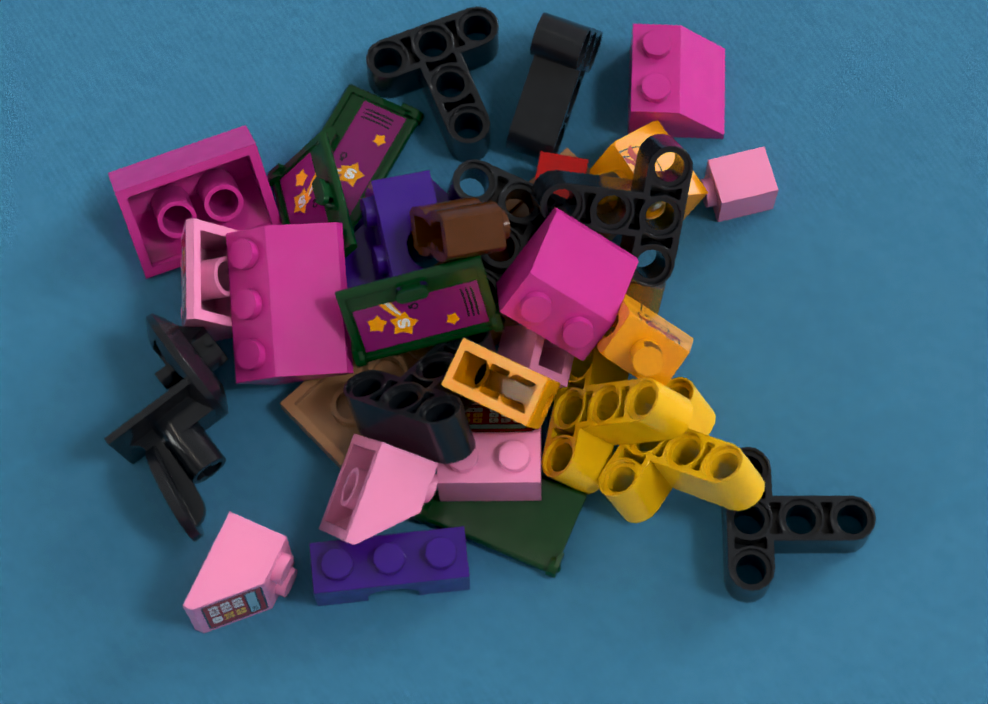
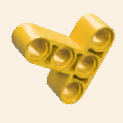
M597 346L593 348L584 361L574 356L568 385L565 388H559L555 396L542 455L541 466L543 472L548 477L588 495L595 493L599 489V476L612 457L614 446L678 438L687 430L693 417L691 401L652 378L628 380L629 373L605 358L599 352Z
M683 377L671 379L666 386L687 397L692 403L693 417L687 430L681 436L672 440L620 444L602 470L598 480L600 491L619 514L630 523H640L651 518L658 511L673 488L734 511L746 510L755 505L761 499L765 490V482L762 476L738 446L709 436L715 424L716 415L695 385L689 379Z

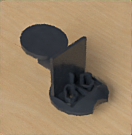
M151 313L145 317L148 338L152 349L165 363V366L157 371L155 375L163 386L169 390L104 439L109 446L132 465L146 455L150 470L170 509L193 542H196L204 536L201 524L206 517V506L195 484L201 483L213 476L226 462V458L206 433V430L229 414L224 386L214 373L228 358L204 327L177 326L166 318Z

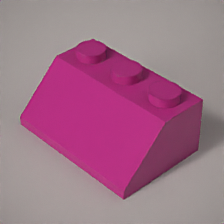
M246 125L108 173L146 279L181 267V235L186 219L195 218L239 231L265 225H282L256 143Z
M342 223L265 225L226 233L236 383L275 386L354 373L351 339L335 295V291L347 289Z

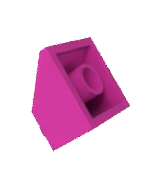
M633 24L630 45L628 134L658 120L668 135L672 137L724 139L725 48L682 25Z
M555 207L497 281L499 310L501 313L584 361L613 325L637 267L638 258Z

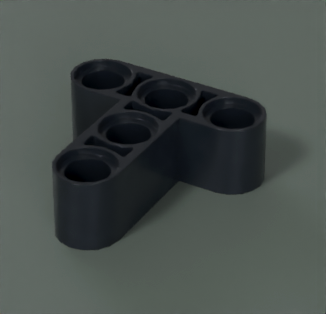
M479 6L470 7L379 40L367 52L368 80L373 92L380 97L390 99L422 88L449 152L460 162L473 159L481 160L489 151V115L469 71L488 64L496 57L499 48L497 17L487 8ZM479 32L487 35L488 37L483 40L475 41L469 39L467 36L472 33ZM432 48L443 51L441 55L436 57H429L423 54L424 51ZM389 64L399 67L393 73H382L378 70L380 67ZM449 88L462 92L460 95L451 98L440 94L443 90ZM470 128L475 129L480 134L474 138L467 139L459 136L458 132Z
M546 12L542 14L530 48V54L534 58L510 126L506 148L539 159L540 151L558 153L584 74L591 70L602 40V31Z
M654 134L646 138L640 145L633 179L561 170L547 171L534 181L531 189L532 200L543 218L546 219L554 209L547 206L549 196L560 189L569 190L567 201L556 208L595 232L622 235L620 247L637 258L647 250H656L654 261L645 267L637 266L632 278L640 285L657 287L668 280L674 269L693 173V162L689 153L672 136ZM667 152L675 153V160L668 169L655 171L656 161L661 155ZM610 195L617 196L616 206L610 212L597 213L598 203L604 197ZM659 201L666 202L665 210L659 217L646 219L647 209L653 203Z
M477 159L467 160L457 167L452 176L447 191L448 200L473 197L463 192L460 187V181L468 178L475 179L484 188V194L476 196V198L481 202L494 201L501 209L505 210L510 222V237L506 240V248L509 251L510 259L498 262L490 258L488 254L481 255L494 301L499 304L497 281L545 219L532 200L531 189L533 183L485 161ZM552 193L548 198L547 206L551 208L559 207L567 199ZM509 199L521 200L528 207L529 215L521 218L513 216L508 212L505 202Z
M490 331L464 337L497 353ZM463 338L435 345L401 377L379 370H367L351 377L345 383L343 391L359 433L364 437L389 444L442 464L456 463L471 455L475 449L476 442L465 411L475 401L441 386ZM486 363L478 369L475 376V385L483 379L486 372Z
M740 448L762 476L765 482V490L761 499L746 510L734 511L721 506L724 584L731 597L744 603L756 602L764 597L774 577L775 554L852 553L864 546L876 522L875 511L868 501L857 496H772L769 459L757 448ZM795 515L801 516L808 521L811 531L806 534H797L789 529L785 519ZM845 515L852 516L858 520L862 531L857 534L846 533L839 527L837 518ZM740 516H750L758 522L760 531L754 534H745L736 527L734 520ZM742 565L754 566L761 573L763 580L758 584H746L739 579L736 569Z

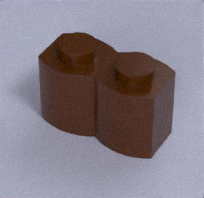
M468 197L414 206L410 210L413 242L416 251L424 257L433 255L440 262L501 252L506 248V240L510 237L508 215L494 201L481 202L476 197Z

